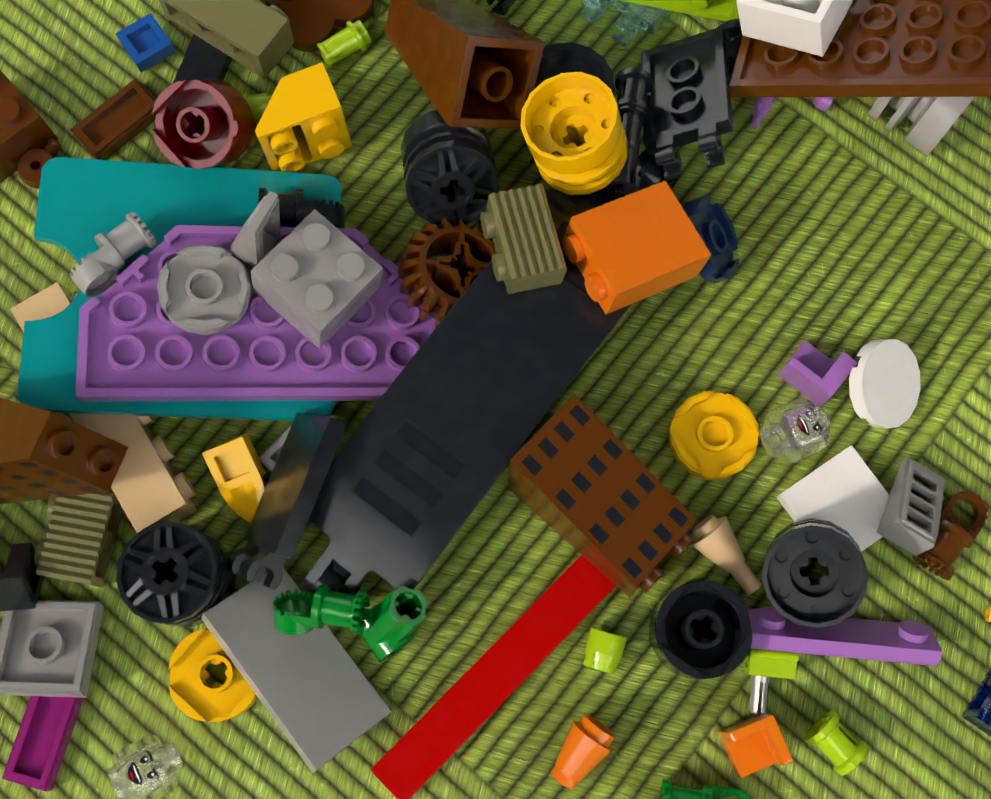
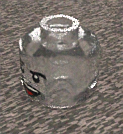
M804 398L796 399L767 413L761 428V441L772 457L789 464L797 463L822 452L828 446L831 427L830 418L813 401Z
M149 734L117 750L112 757L113 766L106 769L118 799H161L177 789L178 777L176 771L184 768V765L173 741L163 745L158 736Z

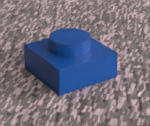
M151 13L116 33L120 43L141 73L176 52L171 41Z

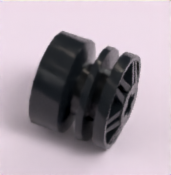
M436 109L416 118L405 131L401 144L405 187L408 203L415 213L435 225H440L443 218L451 226H456L460 218H462L464 225L480 218L481 212L486 211L488 196L493 192L498 193L499 190L497 169L494 157L492 156L489 135L485 128L451 127L446 124Z
M809 518L792 522L775 535L765 555L762 580L767 598L780 615L797 625L823 628L837 625L856 612L866 596L868 572L860 547L847 530L831 521ZM811 557L818 558L821 566H828V570L820 571V578L811 579L809 571L801 570L800 568L808 566L809 558Z
M161 522L144 528L128 541L118 560L116 582L121 599L134 614L150 622L180 627H194L204 623L201 619L203 613L231 596L234 591L235 573L226 569L227 559L230 554L218 540L184 523ZM169 565L174 566L173 570L178 575L174 582L168 581L169 575L165 572Z

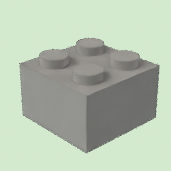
M314 209L251 270L253 292L320 349L380 288L383 267Z

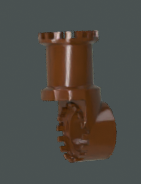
M962 491L947 496L942 501L939 532L935 546L917 556H912L918 565H922L923 569L930 567L928 572L932 573L935 570L934 575H939L944 580L951 579L954 574L951 569L964 548L972 546L977 535L986 524L985 520L989 517L987 516L988 508L985 506L986 502L981 499L980 495H976L972 491ZM957 500L968 502L974 511L973 520L967 526L959 524L952 515V507Z

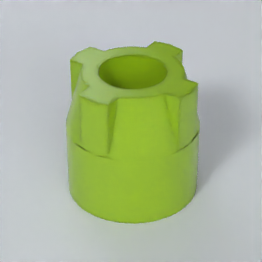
M591 628L585 647L584 666L615 675L627 638Z

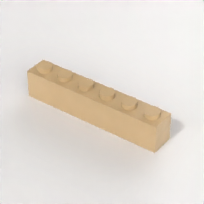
M56 282L10 308L24 333L25 321L41 320L58 314L74 300L78 292L75 291L70 294L59 282ZM69 413L75 423L128 447L111 488L137 534L142 529L161 522L178 523L197 511L190 499L196 495L192 484L183 472L176 475L169 463V460L174 458L171 448L161 435L154 437L147 425L153 421L152 416Z

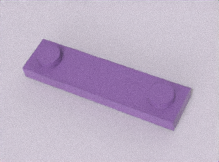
M773 607L747 608L752 629V644L750 648L930 666H939L943 651L929 625H923L917 621L904 620L899 623L847 618L837 625L813 628L795 624L780 615L776 608Z

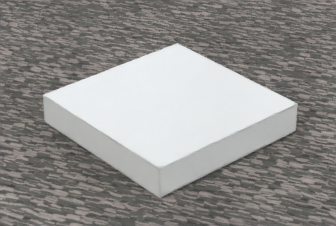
M852 445L777 496V499L794 522L809 518L831 521L848 531L859 545L861 552L883 537L877 533L889 494Z

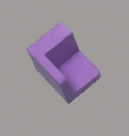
M803 342L777 375L820 407L833 396L850 374L852 367H855L858 362L844 352L832 361L810 343Z

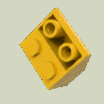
M322 62L281 77L255 129L257 138L272 171L298 172L308 163L321 158L331 159L337 157L345 149L352 147L342 107Z

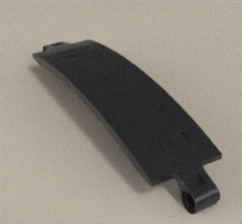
M646 149L638 157L635 192L665 181L663 165L658 166L655 154L649 155ZM680 177L666 180L671 190ZM606 187L585 195H569L552 188L546 195L567 267L561 284L508 294L504 281L498 282L496 280L491 260L464 292L331 463L308 519L330 537V544L300 586L301 590L315 593L319 585L328 586L333 592L356 595L369 572L377 573L396 589L402 585L413 590L416 588L509 465L510 459L525 444L567 387L631 305H628L605 315L600 304L593 301L588 295L585 279L576 263L573 264L568 260L562 241L572 216L619 199L622 196L612 195L611 190L607 191Z

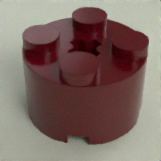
M190 79L175 82L159 94L152 114H155V129L152 130L157 146L170 161L186 168L206 169L235 161L248 148L256 129V121L243 95L232 85L218 79Z

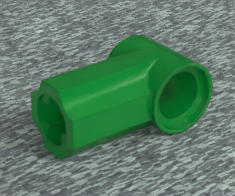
M402 585L390 592L382 602L372 607L369 613H364V616H368V620L361 635L379 662L389 658L414 639L412 633L426 620L425 610L429 602L420 589L413 590Z

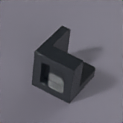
M32 543L13 544L5 570L0 571V611L36 608L45 577L36 574V569L38 568L34 561L36 550Z

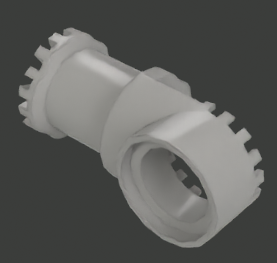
M130 211L125 215L126 221L105 235L99 233L94 236L99 249L92 254L89 253L85 259L81 258L82 264L76 263V270L74 268L71 269L72 272L69 273L70 278L87 297L97 296L107 290L116 281L115 277L119 275V270L125 267V260L145 246L152 248L156 245L154 236L149 233V229H143L146 225L142 223L137 214Z

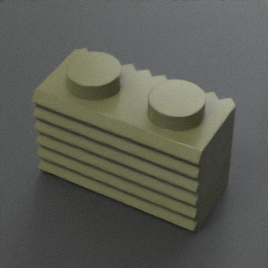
M529 185L526 188L520 187L516 190L510 189L507 192L491 193L488 196L486 211L481 212L480 219L485 239L493 238L497 253L492 254V266L496 280L498 282L504 281L508 294L561 284L567 267L543 185Z
M101 492L50 498L47 506V519L50 521L48 523L49 529L46 532V539L43 538L38 543L34 556L35 564L38 566L36 569L37 575L104 587L123 508L114 493Z

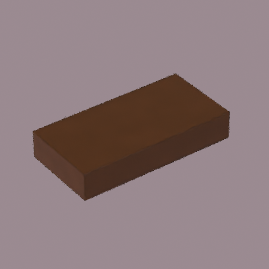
M135 78L70 130L95 159L106 160L155 121V114H152L156 100Z

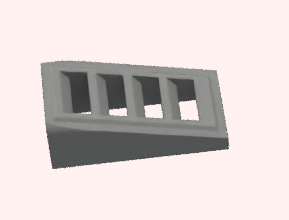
M269 191L262 198L230 246V253H232L233 257L252 267H255L273 249L280 237V204L276 193Z
M903 458L877 533L915 556L933 548L939 532L945 479L911 458ZM913 477L927 484L928 488L913 480ZM911 489L925 496L924 500L911 493ZM909 502L920 508V512L909 506ZM907 516L917 521L916 524L909 521Z

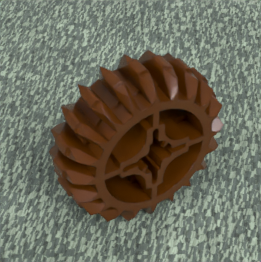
M443 218L441 224L436 227L428 223L423 227L421 233L416 232L412 235L408 246L404 247L400 256L401 263L398 268V278L402 279L400 293L410 295L407 301L408 308L420 307L422 309L419 314L420 321L430 316L436 320V328L492 260V254L497 253L495 244L492 242L493 238L486 240L484 235L479 232V223L473 225L470 229L465 227L462 218L459 219V223L456 226H451ZM439 254H450L447 257L438 256L436 260L429 259Z

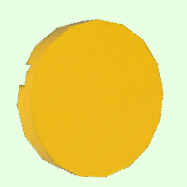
M703 391L689 397L676 410L669 427V446L676 461L690 474L706 480L726 479L739 473L754 458L757 450L759 427L751 409L738 397L728 393L725 395L723 393H714L715 391Z

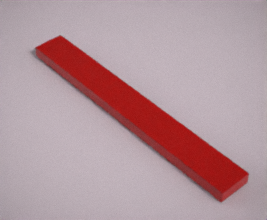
M581 555L372 767V773L396 799H410L595 609L616 585Z

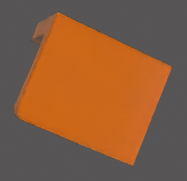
M757 714L718 731L737 777H745L775 763L784 766L793 762L772 714Z

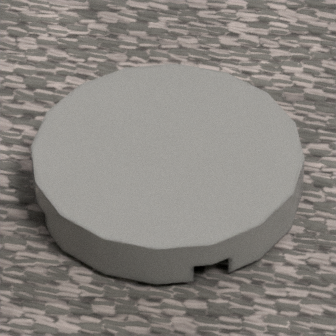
M206 244L186 247L179 251L176 257L172 258L169 263L167 261L163 266L157 283L161 308L170 321L186 332L201 335L223 332L238 323L247 311L251 297L248 271L244 265L224 248Z

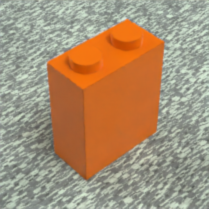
M666 180L572 216L562 239L563 249L568 260L573 264L576 263L585 279L588 295L593 301L600 304L605 315L697 277L711 257L710 251Z

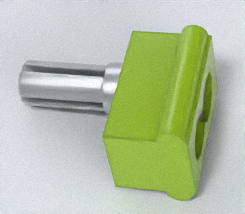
M750 648L743 662V671L751 675L752 680L749 705L751 713L757 714L758 712L759 715L766 713L770 677L796 680L799 653Z

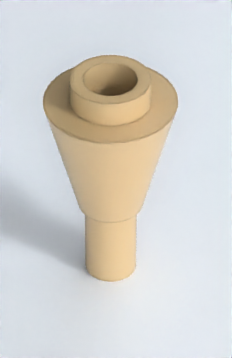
M710 515L692 529L695 537L690 545L725 572H730L747 595L760 588L762 583L744 562L745 557L727 516L716 519L714 515Z

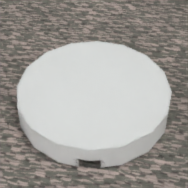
M898 339L871 340L860 349L857 356L862 357L859 360L858 367H852L850 372L849 395L853 408L860 419H866L869 422L868 425L874 428L888 429L899 427L910 418L919 398L920 370L916 356L907 344Z

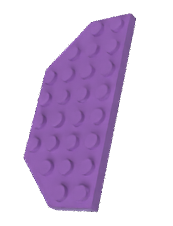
M176 225L163 236L164 241L148 255L142 254L115 277L116 282L97 298L93 296L80 307L75 397L78 402L379 401L435 330L436 320L429 316L427 319L420 321L419 314L422 309L420 307L408 308L407 301L410 295L400 293L402 279L398 278V266L389 258L387 260L369 245V240L359 230L337 228L383 267L380 288L320 349L253 292L251 270L254 267L239 259L238 261L248 271L251 286L249 306L238 323L223 332L208 335L186 332L173 324L161 308L157 290L161 269L167 261L169 263L172 258L177 256L179 251L186 247L206 244L222 247L230 252V246L243 226ZM280 227V237L273 248L295 227Z

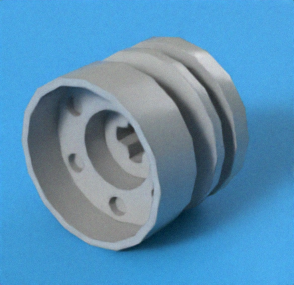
M876 97L874 105L867 116L877 121L889 107L893 108L896 112L885 128L891 131L905 118L913 122L904 142L927 157L974 97Z

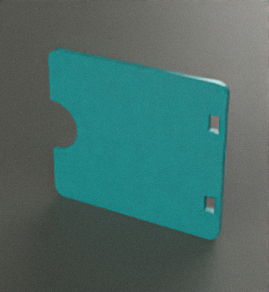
M55 157L48 160L41 169L34 238L36 241L50 243L64 249L81 265V258L85 259L89 253L92 254L99 249L94 236L99 233L105 235L126 221L125 215L131 211L137 214L142 223H145L146 226L143 229L150 230L149 233L154 236L156 245L152 248L145 246L125 260V267L119 270L120 274L142 254L148 255L164 241L163 236L176 225L243 226L258 205L259 187L266 188L268 192L272 191L274 193H295L297 189H304L303 201H322L326 199V204H329V200H333V205H335V202H339V207L342 189L336 178L325 174L220 167L193 169L174 164ZM280 224V227H295V225ZM79 288L74 300L58 314L41 320L25 321L17 396L21 404L53 413L294 421L296 413L330 417L334 410L335 401L78 402L75 394L80 307L92 297H87Z

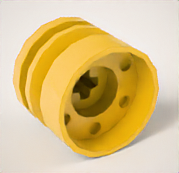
M583 72L560 73L544 80L529 94L522 108L520 127L542 178L552 188L569 195L591 194L607 187L619 176L627 160L628 141L616 100L611 89L598 77Z

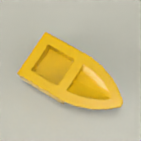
M245 433L206 449L202 452V455L227 504L238 516L251 523L265 490L262 476L266 472L248 433Z

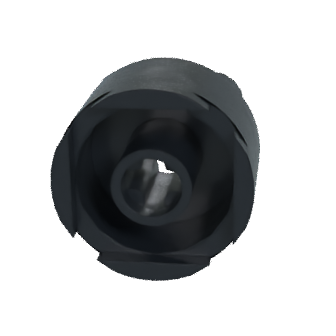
M714 581L689 582L670 591L657 603L650 619L649 642L660 662L673 673L690 679L716 678L733 671L746 658L752 644L749 612L743 600L727 586ZM703 620L706 623L703 630L709 636L708 638L695 640L692 637L694 629L690 625L691 623Z

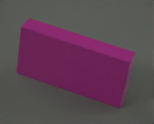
M30 696L2 779L46 792L52 791L84 698Z

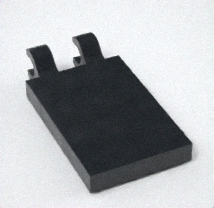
M722 26L641 52L642 69L651 73L654 78L653 89L648 93L647 105L650 107V117L645 125H643V144L649 155L655 154L657 165H663L665 180L683 175L678 147L697 141L700 153H705L708 169L724 165L725 153L721 135L734 130L727 39Z
M296 413L244 538L248 543L243 548L230 554L226 563L227 570L237 574L242 562L245 561L241 569V577L251 582L253 580L259 582L264 577L267 567L268 574L263 585L273 590L280 585L285 561L287 558L293 559L347 424L331 417Z

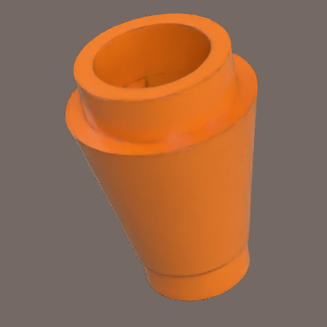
M584 714L579 722L573 721L555 766L550 772L551 775L568 789L574 790L577 784L613 750L610 745L616 736L601 722L588 714Z

